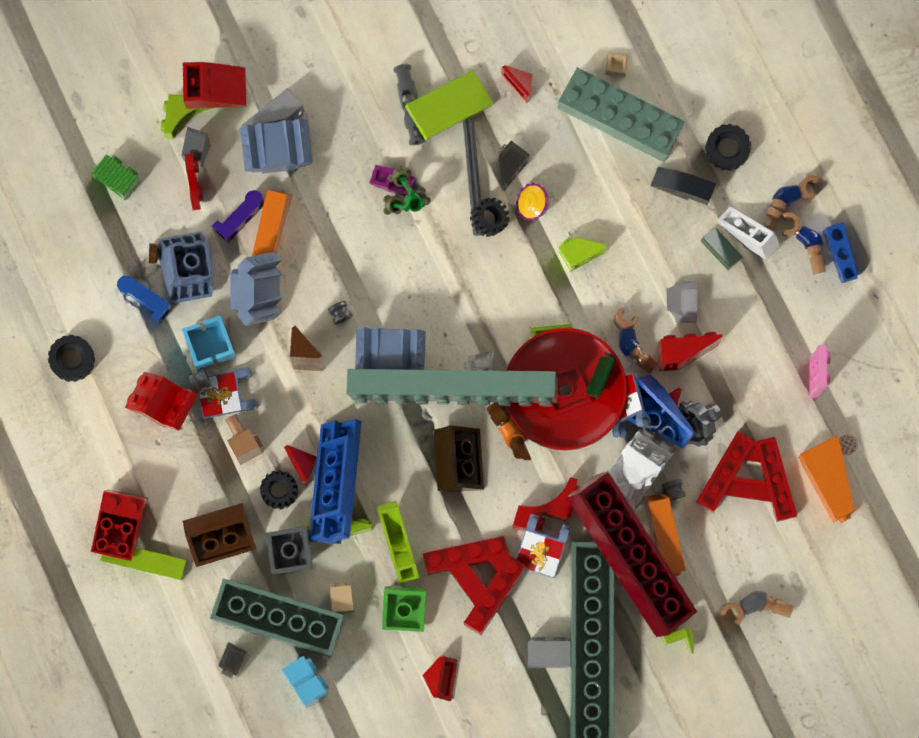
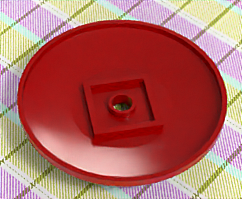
M557 328L542 332L525 342L516 351L508 364L506 371L556 372L558 378L557 403H552V406H540V403H532L531 406H520L519 403H511L510 406H506L511 420L526 438L542 447L560 451H571L588 447L605 437L614 428L622 415L627 398V381L623 366L613 349L602 339L589 332L575 328ZM600 357H613L615 365L601 398L597 399L587 395L586 390ZM564 385L571 387V393L568 396L560 394V388Z

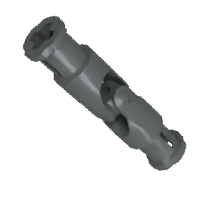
M401 64L394 67L393 70L397 74L400 104L403 111H405L404 123L410 137L408 142L409 145H420L427 140L424 139L405 108L406 104L418 99L415 83L411 79V65ZM411 94L415 97V99L407 98L403 102V97L405 95Z

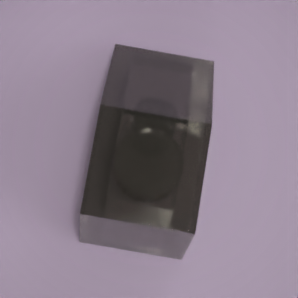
M510 141L508 145L504 144L498 151L501 186L504 191L530 161V154L513 141Z
M228 642L218 665L222 669L221 673L231 679L233 676L239 678L250 654Z

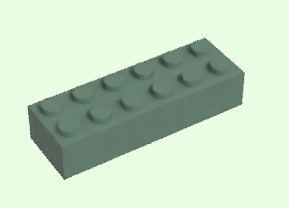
M578 67L558 101L559 110L662 162H665L685 122Z
M223 578L210 619L220 624L332 658L345 617L332 611Z

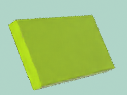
M472 70L406 104L405 108L424 139L428 140L493 106L494 103Z

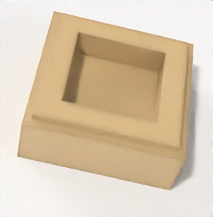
M608 53L606 74L625 76L628 55Z

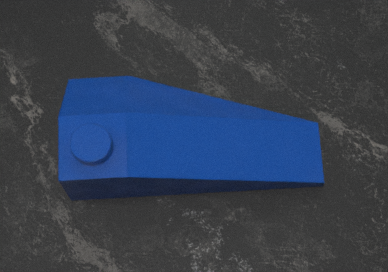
M651 374L637 377L644 408L651 419V425L645 427L646 430L661 435L663 439L680 448H685L695 434L688 421L665 388ZM636 416L628 419L630 422L636 424Z

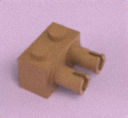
M237 414L228 417L225 421L234 436L227 441L239 464L242 465L262 454L260 448L263 445L257 433H251L250 429H244Z

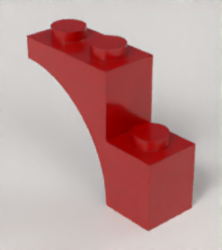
M570 477L561 494L546 504L534 507L518 505L512 528L526 531L531 514L538 515L535 530L542 531L545 518H541L542 515L566 522L567 517H572L574 510L566 497L580 487L576 485L578 479Z

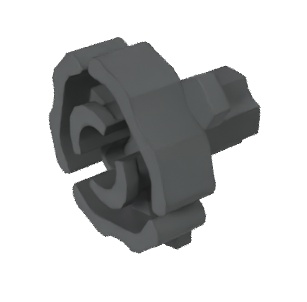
M682 401L679 405V410L695 432L687 444H694L698 447L708 445V442L713 439L712 434L716 432L714 422L722 417L721 409L716 404L710 403L704 407L699 402L694 404L693 401L687 403Z

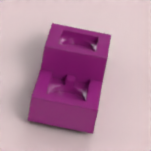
M375 165L369 184L401 196L408 194L404 186L400 187L394 182H389L388 176L393 173L394 169ZM410 176L408 185L413 190L416 178Z

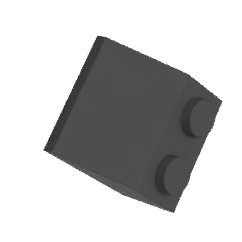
M307 526L266 533L271 574L283 575L313 568Z

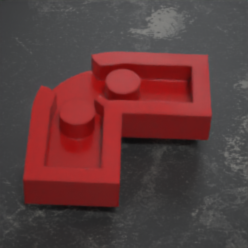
M193 153L184 154L193 211L201 210L200 201H204L202 189L198 187L197 173H200L198 161H194Z

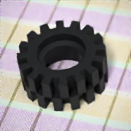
M489 197L474 205L473 210L470 212L472 214L470 220H474L471 225L472 227L476 225L475 231H481L480 235H486V237L494 236L508 226L506 222L510 220V217L506 216L509 214V211L504 210L506 208L505 204L503 206L500 205L502 203L501 200L496 202V198L490 199ZM486 210L494 215V224H490L485 219L484 212Z
M278 470V472L272 471L271 474L265 475L266 477L262 479V484L260 485V494L263 501L273 509L290 507V504L295 502V498L298 495L297 483L293 476L289 475L288 472H282V470ZM277 482H282L287 486L286 494L280 498L274 497L271 494V487Z

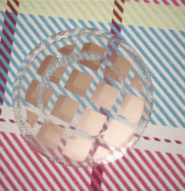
M844 434L839 438L843 455H852L857 450L858 441L853 435Z

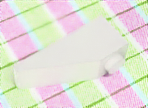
M731 206L717 220L721 226L746 247L765 260H768L780 247L774 232Z

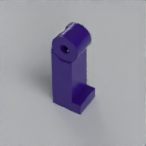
M256 190L249 191L245 195V201L223 223L217 220L212 225L213 230L229 243L263 207L264 201L261 193Z

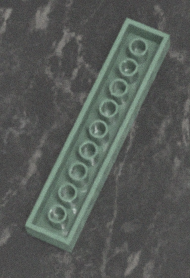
M347 369L346 394L358 404H366L367 400L375 401L376 404H387L388 401H396V404H408V401H416V404L427 405L429 401H437L438 405H449V402H457L458 405H470V402H478V405L487 406L490 405V402H499L498 405L510 406L511 403H519L520 406H531L532 403H540V406H552V403H557L558 378L556 372Z
M572 542L570 738H614V571L595 542Z

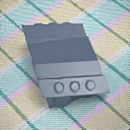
M298 118L294 121L284 120L274 123H259L257 125L247 124L240 127L244 166L247 172H262V174L291 171L298 170L297 167H305L313 163L308 121Z
M195 232L158 239L159 263L162 268L166 301L173 304L212 297V278L214 277L209 243L205 241L203 233Z
M275 252L246 257L238 265V269H233L232 273H230L231 309L238 310V318L246 326L274 320L282 313L276 305L283 299L280 296L279 283L282 273L276 268L282 260Z
M357 328L355 369L424 370L426 331L418 329Z

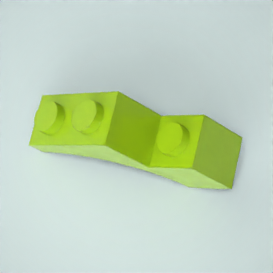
M397 501L377 506L399 584L418 579V571Z

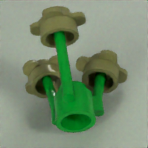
M401 165L395 167L393 173L388 176L389 182H394L397 186H404L408 194L404 198V205L400 195H386L383 199L385 202L383 212L386 215H390V213L399 214L402 209L405 212L409 210L417 212L431 202L430 197H427L425 193L426 189L424 187H419L416 191L411 189L408 185L411 171L403 169Z

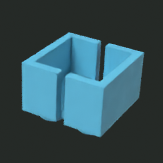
M221 315L203 321L206 327L204 331L200 323L182 329L198 372L201 368L207 369L215 366V361L221 364L236 358Z
M302 656L282 669L306 708L328 695L325 690L329 687L322 676L317 678L314 672L318 670L310 658L306 660Z

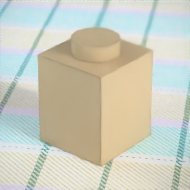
M347 582L334 583V587H330L332 612L338 614L354 612L351 585H347Z

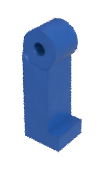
M844 222L826 227L822 232L827 240L841 283L856 280L858 278L857 269Z
M122 276L118 279L117 287L120 293L124 296H131L154 312L152 318L161 324L171 311V304L130 276Z

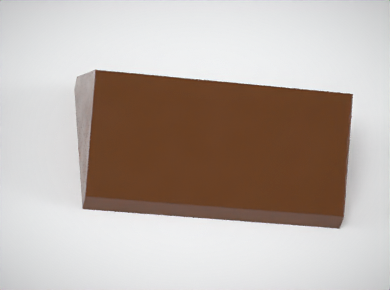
M293 326L290 345V360L293 369L325 370L323 356L296 326Z

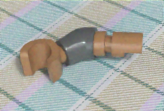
M755 591L740 600L739 605L734 603L724 604L719 610V616H725L727 610L731 608L735 609L737 612V617L734 620L736 625L742 622L744 613L748 615L757 611L762 612L763 610H772L774 614L790 618L794 605L784 603V600L778 598L773 600V597L768 596L766 592Z

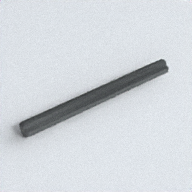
M466 119L463 121L470 206L471 210H473L474 205L481 201L474 121L473 119ZM475 225L474 227H472V228H473V235H474V236H481V235H480L481 231H479V232H476V231H475V229L477 228L476 225Z

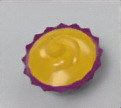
M534 182L526 184L525 187L521 188L520 193L517 194L516 210L524 220H529L530 222L537 220L548 210L549 196L545 188L540 184Z

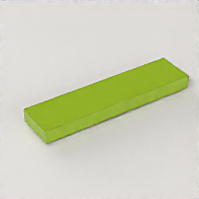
M135 548L132 561L102 555L100 560L182 581L187 563L185 559L140 548Z

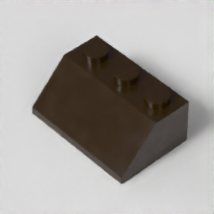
M452 425L434 429L437 491L463 492L484 490L480 429Z

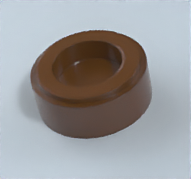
M149 243V263L156 264L158 244Z

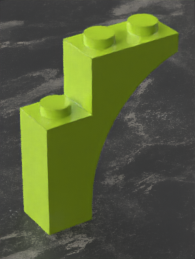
M169 94L168 100L164 101L163 111L166 112V116L161 121V131H163L165 138L174 139L179 129L189 119L213 108L186 109L183 95Z

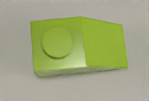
M576 237L562 241L558 252L569 271L572 272L606 253L607 247L602 243Z

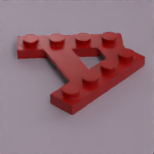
M737 431L696 503L714 513L723 496L771 502L776 522L796 518L797 512L776 438L772 437L755 442ZM744 460L758 462L761 465L765 481L735 476Z
M504 536L423 553L427 575L449 571L471 600L474 607L463 624L481 636L526 569L525 564L508 554ZM490 562L497 573L487 588H485L470 566Z

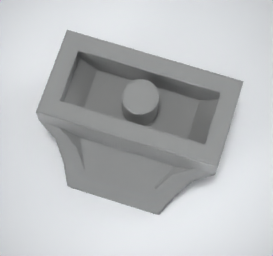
M676 282L672 287L667 288V311L672 313L676 323H696L698 310L697 282Z

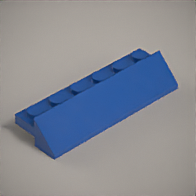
M358 419L343 423L335 420L321 424L309 529V541L341 544V540L350 538L362 423Z

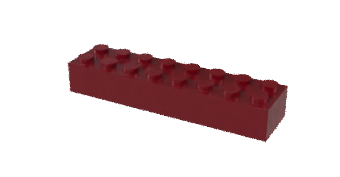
M608 471L596 474L566 497L655 637L670 635L698 612Z

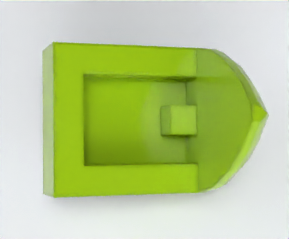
M691 627L679 631L677 628L670 635L662 637L664 645L685 639L690 653L694 652V636Z

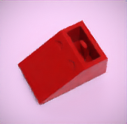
M183 62V102L186 109L247 107L246 67L210 62Z
M717 332L704 333V336H696L695 333H690L676 338L675 335L663 336V339H660L657 346L659 372L684 368L716 348L722 339V334L717 335Z
M109 489L103 491L91 552L132 561L149 498Z

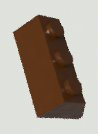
M243 503L182 521L196 567L256 550Z

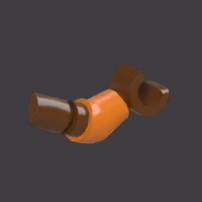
M494 402L488 406L487 412L491 416L490 418L496 426H501L498 429L508 448L512 450L516 459L531 460L525 445V437L513 421L508 420L510 416L506 406L498 405L499 402Z

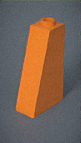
M267 190L252 256L271 252L277 254L292 194Z
M835 436L801 453L798 459L832 522L834 523L839 520L840 523H843L851 518L850 514L855 510L839 438Z
M664 493L643 497L654 543L675 577L679 576L682 571H686L669 497Z

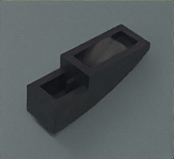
M658 167L651 186L682 199H692L708 206L716 183L684 172Z

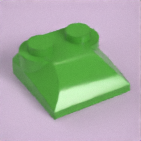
M404 585L384 587L382 629L424 632L426 589L418 586Z

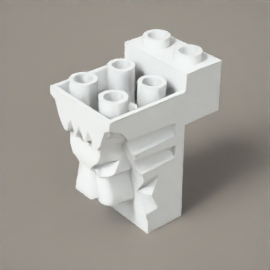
M641 428L625 446L622 455L617 459L616 464L609 472L633 511L674 454L670 444L665 441H658L654 438L655 435L646 429L643 431Z

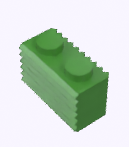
M106 154L91 174L100 183L124 200H127L140 183L137 176L138 173L131 167L125 168L122 166V161L116 156L110 157Z

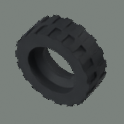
M723 124L720 127H716L710 133L705 146L709 162L721 170L732 171V169H738L745 163L751 151L749 135L737 125ZM725 138L735 140L738 145L737 153L731 157L722 155L718 149L719 142Z
M62 336V338L55 340V343L50 347V351H48V363L51 370L60 379H64L67 382L83 380L94 368V351L90 344L80 336ZM68 349H76L81 353V362L75 368H67L62 363V354Z

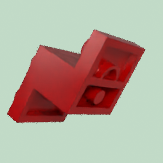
M143 372L137 380L133 393L129 395L125 408L145 416L160 426L179 431L198 394L178 386L163 376Z

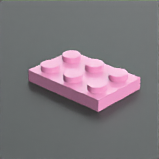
M818 345L809 359V398H818L824 392V389L827 388V385H830L831 376L830 372H827V364H830L831 354L827 352V345Z

